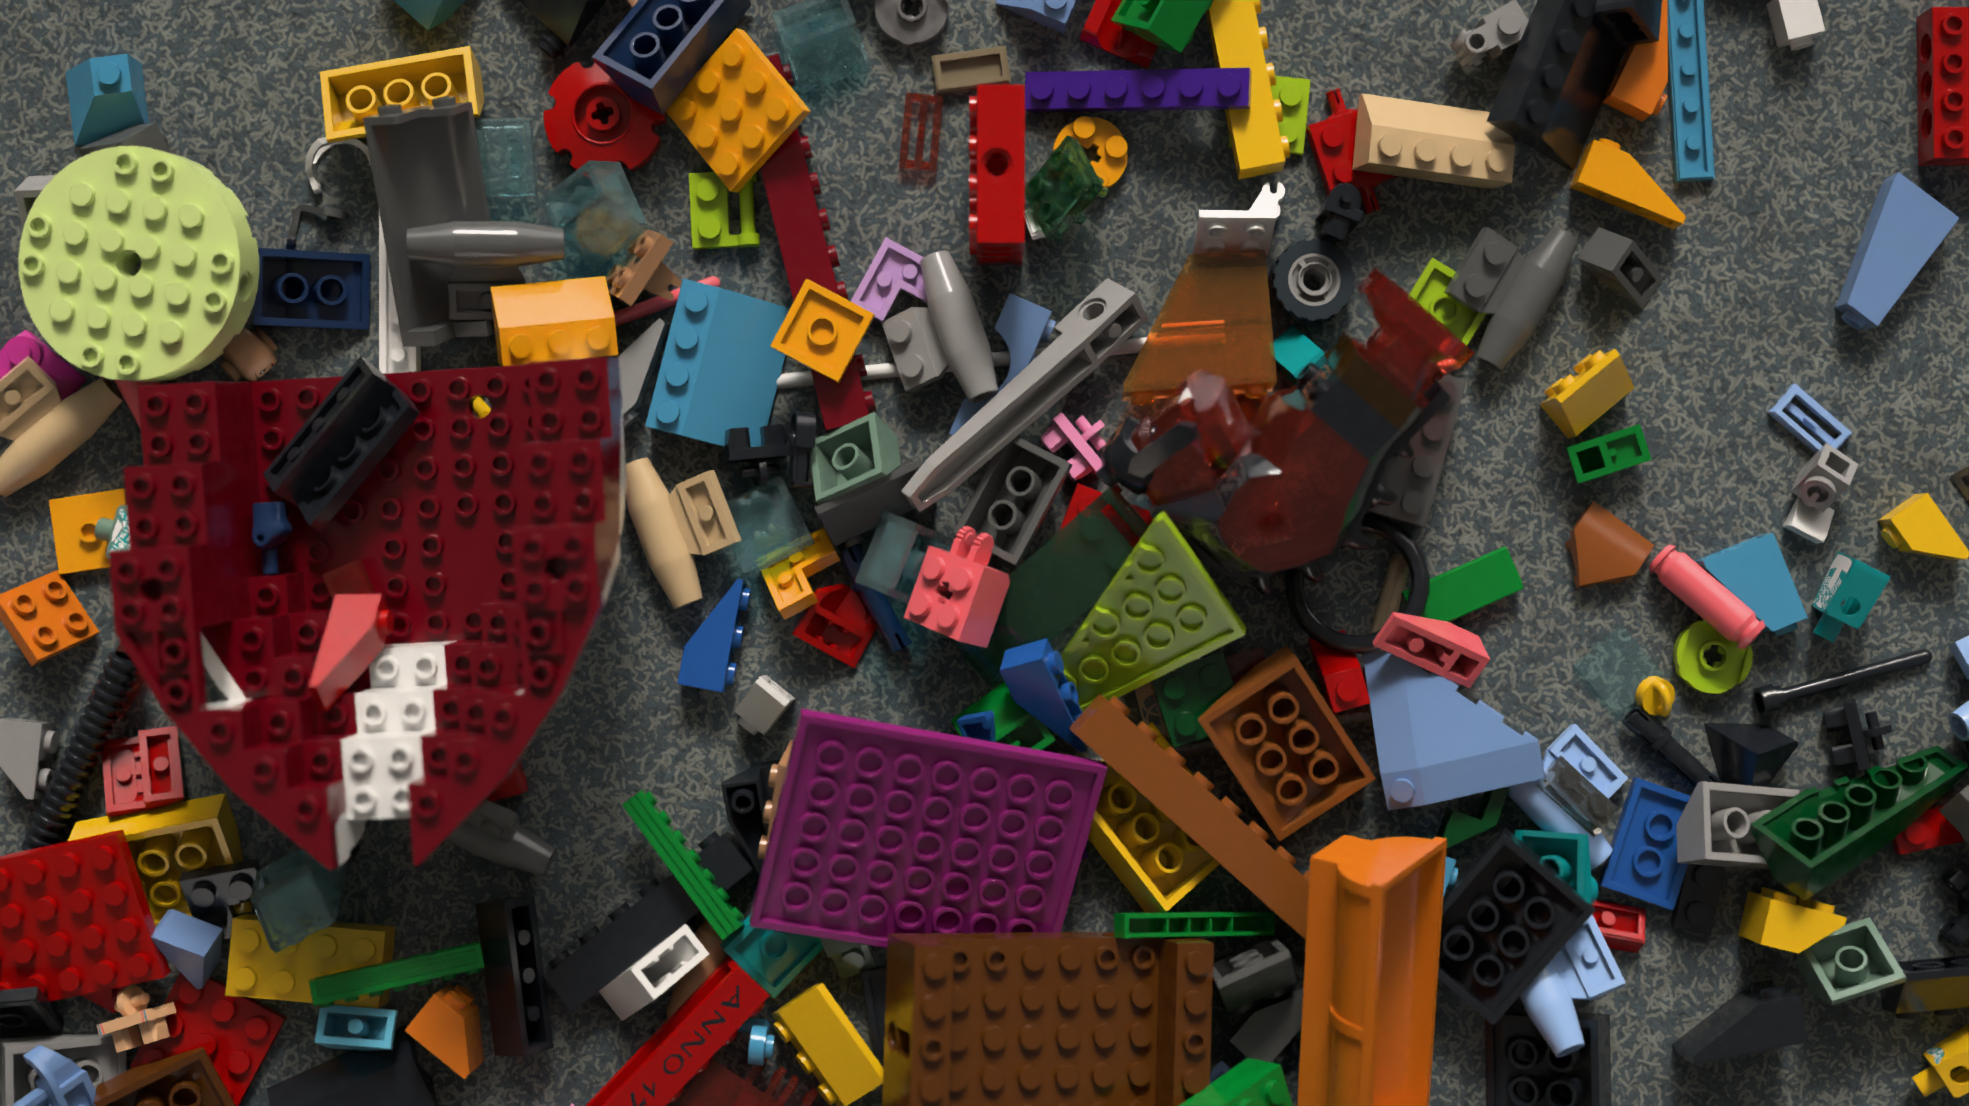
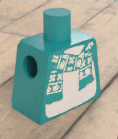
M1837 551L1812 603L1813 607L1823 612L1813 633L1834 643L1845 623L1856 629L1861 627L1891 576Z

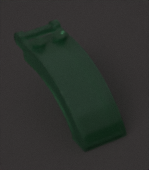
M1118 484L1113 489L1110 487L1106 489L1008 574L1010 584L987 648L960 642L946 636L991 688L1003 680L1000 667L1005 650L1048 638L1049 642L1099 600L1134 548L1101 510L1110 504L1140 539L1149 528V525L1121 494L1123 490Z

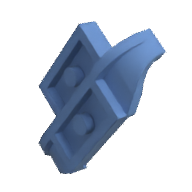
M41 1045L36 1046L23 1055L25 1062L40 1077L35 1081L38 1088L12 1106H95L96 1090L87 1071L81 1069L72 1060Z

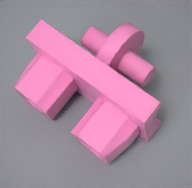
M1060 412L1050 422L1052 425L1046 430L1039 441L1051 454H1054L1066 443L1070 446L1076 455L1067 461L1072 464L1068 476L1075 482L1090 472L1094 475L1102 467V460L1089 446L1087 441L1089 440L1098 451L1104 447L1106 442L1098 432L1106 425L1099 420L1092 426L1082 415L1075 421V424L1083 432L1080 435L1066 416Z

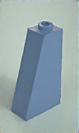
M1900 172L1886 178L1880 187L1835 307L1843 313V321L1857 330L1862 328L1868 330L1880 324L1959 219L1958 216Z

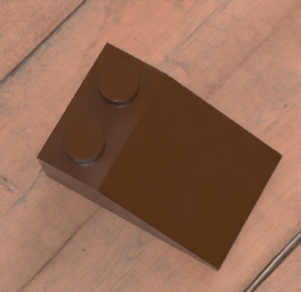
M204 1046L137 1066L97 1085L94 1099L95 1106H236Z

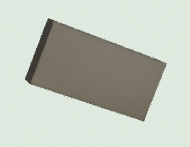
M1006 45L932 56L937 95L976 90L977 84H1011Z

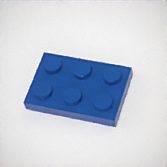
M1633 777L1610 845L1613 850L1605 860L1598 885L1674 910L1688 864L1677 863L1676 824L1691 796Z

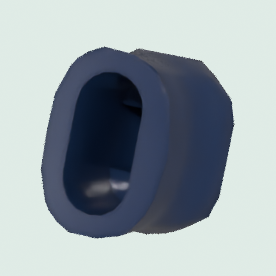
M286 502L253 503L252 540L254 545L261 550L263 574L279 573L278 549L285 543L293 530L287 519Z

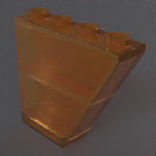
M1265 250L1189 254L1123 384L1122 401H1131L1132 405L1142 406L1154 403V399L1169 398V402L1179 403V399L1187 387L1192 397L1207 396V399L1211 401L1225 400L1230 398V394L1245 393L1247 398L1267 396L1268 392L1274 390L1277 377ZM1185 379V381L1187 382L1188 386H1184V387H1183L1182 389H1180L1179 392L1176 394V391H1177L1179 385H1180V384L1182 383V381ZM1189 397L1180 403L1189 402L1192 398Z

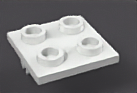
M1266 182L1249 211L1199 210L1193 254H1203L1207 257L1241 255L1246 258L1268 255L1275 222L1278 220L1281 212L1278 203L1284 198V186L1278 182L1276 187L1277 193L1272 194L1270 192V183Z

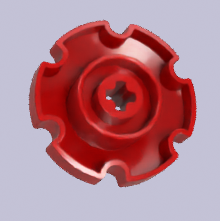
M575 62L556 78L549 89L548 94L556 101V104L552 109L544 111L545 131L550 144L559 156L566 153L572 154L570 165L576 171L594 178H615L616 170L620 166H627L631 172H635L648 163L659 149L662 140L654 132L658 125L666 124V111L662 115L632 99L595 62L590 68H583L579 62ZM608 110L611 114L608 116L609 123L603 124L599 120L602 118L601 111Z

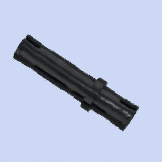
M1639 705L1632 708L1624 716L1625 719L1622 720V724L1645 743V749L1650 753L1655 752L1691 786L1695 788L1697 783L1702 781L1723 783L1671 736L1672 731L1666 726L1661 727Z

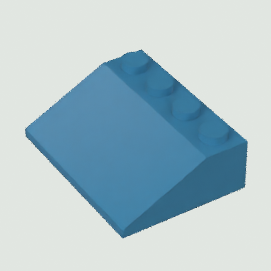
M683 278L645 426L725 447L726 430L749 427L751 447L762 446L760 427L769 424L778 385L776 381L782 373L786 358L784 354L772 349L770 345L790 308Z

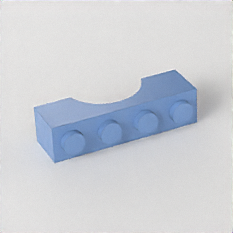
M1009 293L995 326L997 332L1005 340L1010 353L1009 372L1003 384L998 388V393L1038 356L1034 353L1040 340L1048 342L1056 321L1050 319L1053 311L1012 293ZM967 397L964 398L949 434L953 435L993 397L975 403L969 402Z

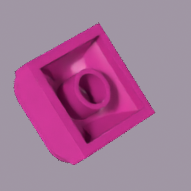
M24 330L16 337L10 339L0 350V379L29 356L56 382L61 400L77 392L87 380L28 330Z

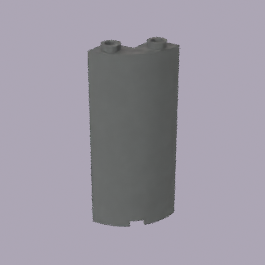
M455 96L433 98V105L402 109L401 104L384 105L377 107V115L363 118L403 347L437 346L454 337L490 336L495 333L493 320L449 319L448 279L455 267L412 261L407 258V229L452 221H491L472 102L456 103Z

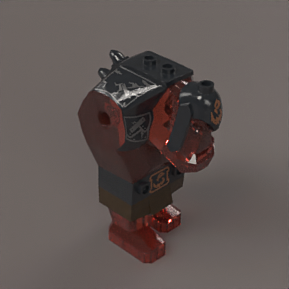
M1375 267L1357 287V291L1379 326L1366 341L1343 331L1335 347L1326 352L1315 364L1310 362L1302 369L1297 376L1299 382L1295 386L1279 390L1265 398L1250 420L1247 419L1226 379L1219 374L1202 368L1185 377L1176 391V396L1152 417L1144 416L1140 420L1129 416L1115 430L1103 449L1101 455L1102 467L1096 472V475L1111 489L1120 483L1136 496L1146 494L1149 498L1147 502L1151 517L1155 519L1158 514L1165 512L1200 562L1204 560L1214 570L1228 577L1251 578L1254 587L1264 596H1270L1273 593L1272 577L1277 575L1278 571L1288 569L1299 570L1308 580L1319 583L1324 579V573L1319 564L1324 557L1335 553L1339 548L1344 549L1348 547L1354 550H1367L1371 548L1373 540L1360 530L1362 519L1369 507L1373 508L1376 504L1388 506L1398 500L1397 495L1384 487L1385 482L1381 481L1387 461L1392 456L1396 457L1397 455L1406 459H1411L1414 456V450L1409 443L1410 439L1452 399L1438 381L1447 373L1461 368L1474 352L1396 282L1391 281Z

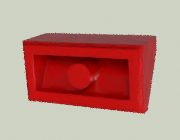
M1596 900L1592 905L1596 909L1592 915L1608 948L1638 953L1645 944L1646 909Z

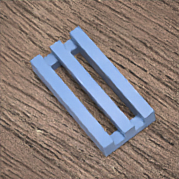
M1795 383L1787 389V392L1779 398L1775 406L1767 412L1815 454L1823 446L1782 411L1784 408L1822 441L1837 450L1852 434L1849 429ZM1792 398H1797L1838 434V437L1836 439L1831 437L1816 422L1791 402Z

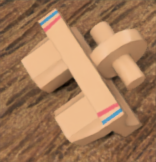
M136 985L126 986L119 991L114 1004L115 1010L120 1012L123 1017L98 1024L99 1036L112 1033L117 1053L142 1046L143 1043L145 1045L168 1038L170 1034L165 1016L176 1013L174 1002L147 1009L150 1001L149 994Z

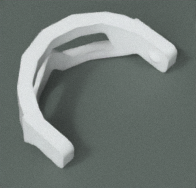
M326 137L317 139L311 145L306 155L304 170L314 193L319 194L322 192L321 184L316 177L318 161L324 152L334 145H355L366 154L371 166L368 146L357 138L328 143Z

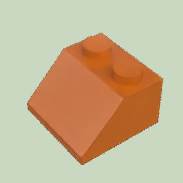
M449 983L433 994L404 1031L465 1080L484 1062L479 1007L473 1003L475 997L469 990L459 984L454 987Z

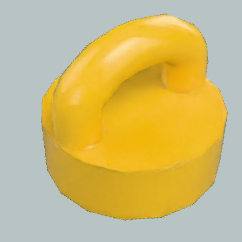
M1649 676L1638 685L1635 692L1636 704L1646 713L1654 716L1667 717L1670 715L1675 699L1673 685L1658 676Z

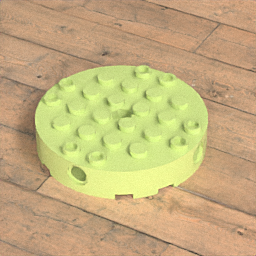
M117 146L89 153L67 165L50 180L36 198L24 224L20 240L18 265L21 291L30 317L38 331L57 353L80 369L97 376L122 381L162 382L177 379V377L192 371H199L224 353L223 349L229 344L235 334H240L255 302L259 282V252L257 240L252 237L251 229L246 219L248 214L234 192L214 176L212 171L185 157L140 146ZM141 261V268L139 270V267H137V263H140Z

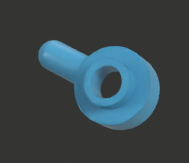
M748 1018L738 1029V1032L751 1033L748 1064L764 1066L765 1058L772 1059L775 1035H769L770 1023L766 1019Z

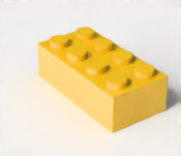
M243 914L232 919L225 996L313 1003L309 985L311 978L391 961L393 959L395 927ZM390 989L383 990L384 994L369 997L368 993L359 995V1000L345 1002L342 999L334 1002L335 1005L379 1009L389 1002Z

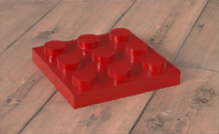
M180 973L164 1004L174 1002L176 1013L165 1016L170 1037L145 1045L143 1043L130 1067L134 1068L204 1046L236 1106H240L284 1026L287 1017L252 998L225 996L226 984L211 976L204 987L197 990Z

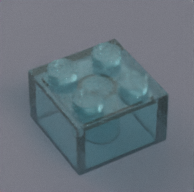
M884 511L875 529L865 558L861 563L855 582L909 603L928 546L950 551L954 540L920 524Z

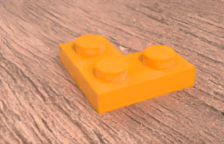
M823 527L757 562L778 611L784 620L818 603L807 578L840 561V558Z

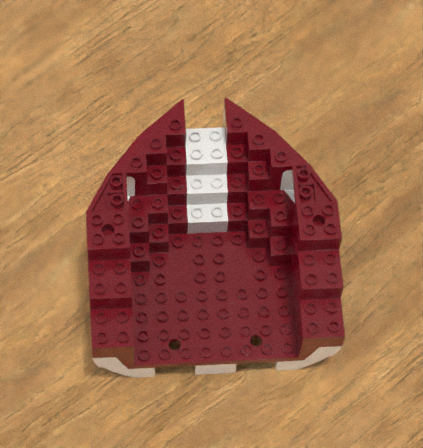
M597 357L528 362V365L384 373L389 380L409 396L419 410L420 415L322 532L308 524L298 506L275 494L263 473L344 376L255 382L211 381L138 386L144 466L123 467L130 548L109 551L115 634L166 715L228 787L329 870L339 867L350 857L349 850L361 838L365 831L364 824L368 819L410 818L413 864L418 866L426 861L512 773L566 692L568 683L609 597L621 558L619 539L624 520L627 478L620 358ZM481 395L485 396L491 404L489 414L483 418L477 416L473 410V402ZM286 502L287 519L293 530L285 543L278 549L279 573L263 574L261 550L254 545L252 540L253 503ZM335 594H382L387 610L392 611L394 619L393 630L390 634H387L383 650L327 712H319L309 684ZM204 666L216 686L229 700L207 704Z

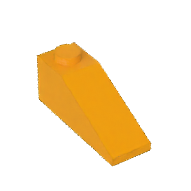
M1600 138L1599 141L1594 139L1585 147L1569 188L1672 229L1684 224L1686 216L1629 153L1620 150L1621 146L1618 143Z

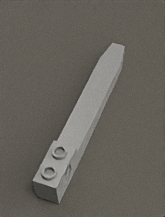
M1106 278L1054 327L1059 337L922 464L901 491L909 504L920 512L951 493L1104 362L1149 319L1137 295L1133 291Z

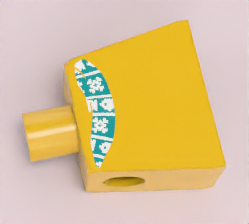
M1968 1023L1923 1053L1930 1067L1911 1078L1924 1097L1929 1096L1942 1087H1945L1954 1098H1959L1969 1093Z

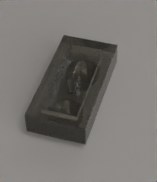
M1561 755L1551 762L1545 772V778L1541 779L1536 785L1592 837H1595L1604 830L1617 809L1613 802Z

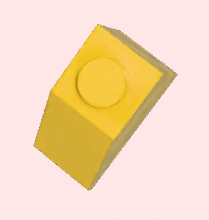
M1928 493L1914 494L1878 520L1884 528L1881 530L1883 539L1894 549L1898 548L1902 552L1948 560H1963L1969 557V550Z

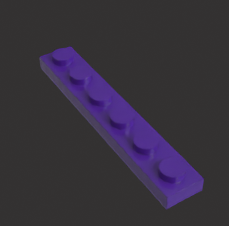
M1249 67L1026 72L1025 111L1034 113L1250 109L1252 71Z

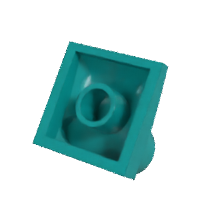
M1515 830V836L1538 854L1591 905L1595 903L1598 897V885L1591 875L1588 834Z

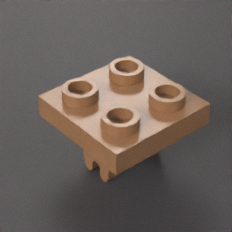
M644 228L642 233L637 231L626 246L625 250L628 251V254L622 263L614 264L606 275L609 294L631 307L643 289L665 299L672 300L674 295L668 291V285L672 284L675 287H681L682 282L662 260L674 242L664 235Z

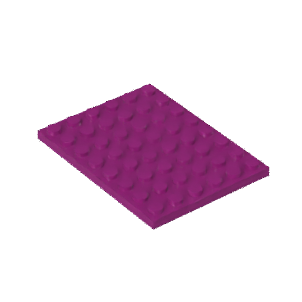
M801 708L750 915V927L887 948L888 934L1061 932L1106 775L1105 761Z

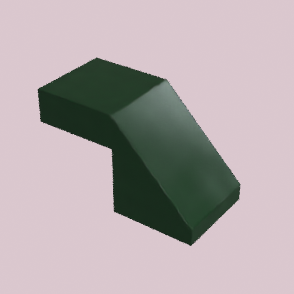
M1503 787L1484 792L1475 817L1447 807L1436 837L1447 839V848L1496 826L1509 789Z

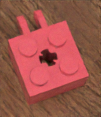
M963 526V528L958 530L950 551L928 546L903 618L957 641L987 648L1010 580L1007 573L988 566L992 549L994 548L993 545L995 544L993 536L987 533H981L976 536L975 529Z

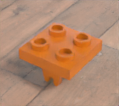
M59 570L0 594V620L31 666L85 643L99 633V630L63 576L59 574Z

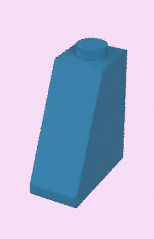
M1774 533L1758 535L1695 561L1752 609L1757 620H1764L1766 627L1762 632L1774 631L1776 636L1783 635L1798 629L1796 622L1808 618Z

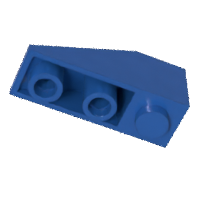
M736 580L684 646L677 684L718 692H725L727 685H734L737 663L731 662L734 647L741 648L744 635V626L738 625L741 610L748 611L751 598V589L745 588L747 580Z
M1048 638L1005 650L1000 673L1014 701L1081 753L1086 752L1088 745L1069 729L1083 712L1078 704L1077 689L1073 682L1067 681L1064 674V664L1060 653L1057 650L1053 651Z

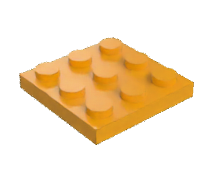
M738 28L730 34L666 110L667 114L729 191L737 193L811 112L748 34Z

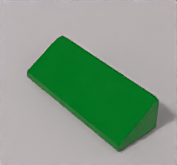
M1506 546L1431 578L1429 597L1421 617L1450 622L1524 588L1522 580ZM1410 588L1402 591L1405 604H1407Z

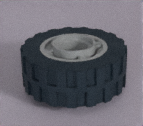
M1317 238L1306 241V239L1300 240L1285 249L1277 257L1275 263H1273L1270 269L1271 275L1268 277L1270 299H1273L1275 308L1278 311L1280 310L1288 320H1295L1296 323L1301 325L1304 323L1317 325L1336 316L1350 302L1349 298L1355 289V286H1353L1355 272L1352 271V263L1344 255L1345 252L1341 248L1335 247L1334 243L1320 241ZM1311 273L1319 279V290L1312 291L1306 288L1303 282L1304 274Z

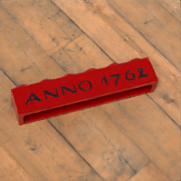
M728 956L585 1106H665L667 1103L674 1102L682 1094L684 1085L694 1075L702 1073L708 1067L711 1057L722 1046H726L734 1040L742 1024L748 1018L756 1016L763 1009L765 1000L770 995L737 962Z

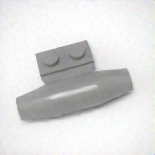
M938 251L929 254L920 261L928 308L911 307L881 322L906 392L913 393L943 378V375L950 367L969 402L984 401L995 396L998 393L991 346L974 298L949 251Z

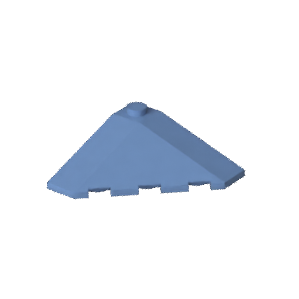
M1384 650L1363 653L1379 769L1388 810L1429 805L1545 778L1540 746L1536 737L1527 731L1520 735L1502 722L1504 716L1481 700L1474 704L1458 693L1456 690L1459 685L1433 672L1430 674L1420 666Z

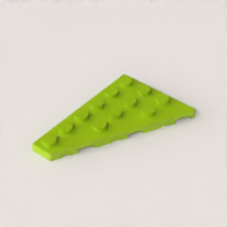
M1162 512L1151 523L1060 655L1064 664V674L1068 682L1074 683L1079 697L1078 704L1082 712H1084L1099 694L1109 701L1113 696L1118 698L1244 636L1246 626L1167 514Z

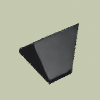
M1704 723L1720 780L1726 784L1767 787L1799 745L1797 741L1769 725Z

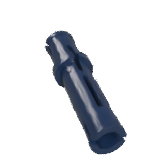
M857 543L851 546L850 549L840 552L838 556L854 583L851 585L854 593L859 592L888 645L890 653L893 654L913 642L909 639L878 583L880 579L878 573L872 572Z

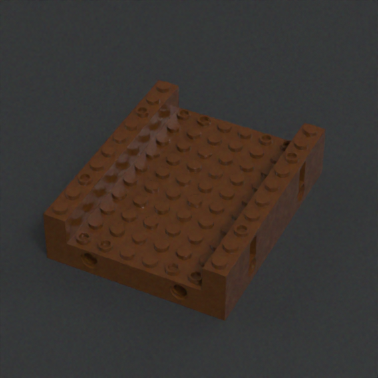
M1114 932L888 934L882 1106H1180L1210 1084L1214 943L1198 937L1116 938L1114 937Z

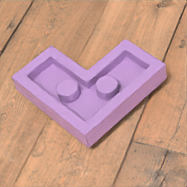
M885 237L851 302L872 312L875 315L874 318L881 322L885 321L901 290L927 304L920 263L924 257Z

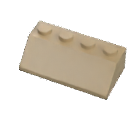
M1362 93L1359 95L1352 170L1496 189L1512 183L1515 143L1512 136L1487 122L1490 112Z

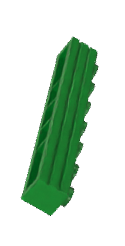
M639 791L622 804L623 808L719 937L724 940L744 925L742 921L744 918L743 914L736 906L733 908L727 901L730 897L722 887L718 889L713 882L715 877L708 868L703 869L699 861L701 858L694 849L689 850L684 842L687 840L679 829L675 831L671 826L672 819L665 810L661 812L656 806L658 801L652 792Z
M1274 912L1114 913V937L1275 936Z
M480 941L311 978L309 985L313 1005H320V1008H326L335 1005L334 1001L344 999L345 1002L359 1000V995L369 993V997L384 994L383 990L393 988L394 991L407 989L408 984L418 983V986L432 983L434 978L442 977V980L456 978V973L465 971L466 975L481 972L480 968L485 967Z

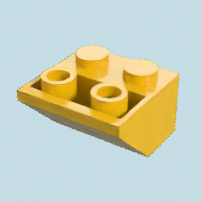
M1616 349L1604 354L1601 350H1598L1593 355L1589 354L1573 367L1576 372L1574 376L1569 374L1563 379L1560 378L1544 391L1547 398L1540 403V406L1568 439L1580 434L1635 388Z
M1762 887L1760 894L1748 891L1738 935L1761 945L1799 954L1843 927L1847 917L1835 914V906L1810 898L1804 901L1800 897L1796 903V896Z

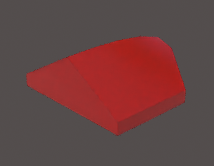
M843 583L818 588L814 593L818 603L805 609L792 635L855 668L877 625L859 592L854 593L852 588Z

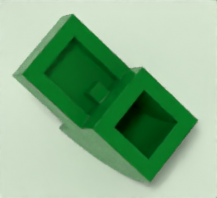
M1640 424L1566 448L1578 484L1652 460Z

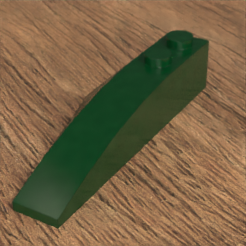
M1937 745L1899 758L1893 766L1881 768L1878 765L1865 770L1863 776L1851 780L1845 776L1833 780L1832 786L1818 790L1816 787L1806 789L1751 823L1750 831L1773 877L1805 901L1856 868L1898 836L1938 801L1968 771L1969 766Z

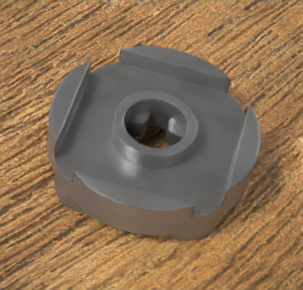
M875 0L876 21L884 35L893 42L899 43L904 47L925 45L937 38L944 30L949 18L948 0H919L922 4L919 7L920 14L915 17L911 14L908 16L903 14V11L906 9L905 0ZM910 0V1H911L912 3H915V2H917L918 0Z

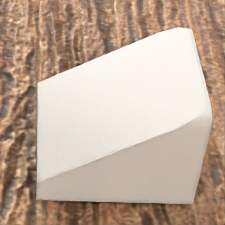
M1797 497L1783 527L1816 544L1824 543L1835 510L1828 507L1822 513L1813 506H1806Z

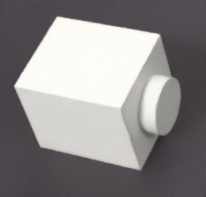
M1772 0L1767 4L1778 48L1790 45L1793 51L1809 47L1814 44L1813 39L1825 31L1818 0Z

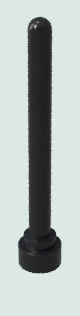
M1921 649L1785 688L1773 686L1772 684L1760 686L1753 690L1757 709L1763 717L1780 713L1781 708L1786 707L1788 702L1927 664L1932 660V653L1927 649Z

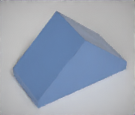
M174 909L167 910L151 937L161 953L197 990L204 987L221 960L223 928Z

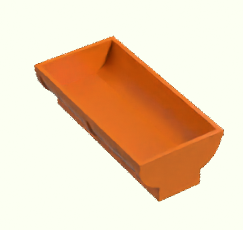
M1343 835L1310 857L1297 1106L1430 1105L1447 839L1441 837L1433 839L1388 837L1367 840Z

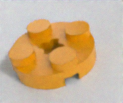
M1081 116L1074 122L1066 125L1056 138L1053 147L1056 172L1065 185L1077 192L1093 193L1106 190L1116 184L1125 171L1128 160L1127 142L1119 129L1109 121L1098 117ZM1091 146H1095L1098 148L1097 155L1101 157L1098 163L1091 161L1089 165L1082 162L1084 155L1080 153V150L1083 147L1089 149Z

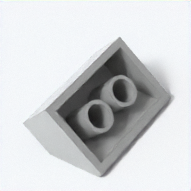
M1698 782L1676 824L1677 863L1770 870L1750 831V825L1799 794L1800 790Z

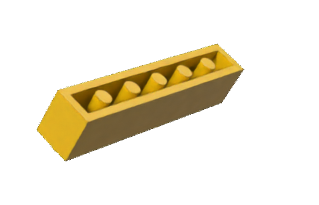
M1213 0L1211 7L1205 13L1216 68L1250 67L1252 71L1251 108L1224 109L1238 179L1281 172L1285 165V159L1290 158V148L1287 136H1280L1278 122H1283L1282 107L1279 99L1273 100L1271 86L1276 85L1274 67L1272 63L1266 64L1263 51L1269 49L1266 28H1259L1256 15L1261 14V1Z

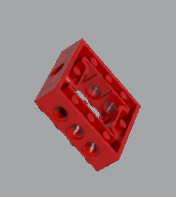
M1931 7L1917 17L1918 166H1969V7Z
M977 84V96H969L970 255H977V265H1022L1025 244V84Z

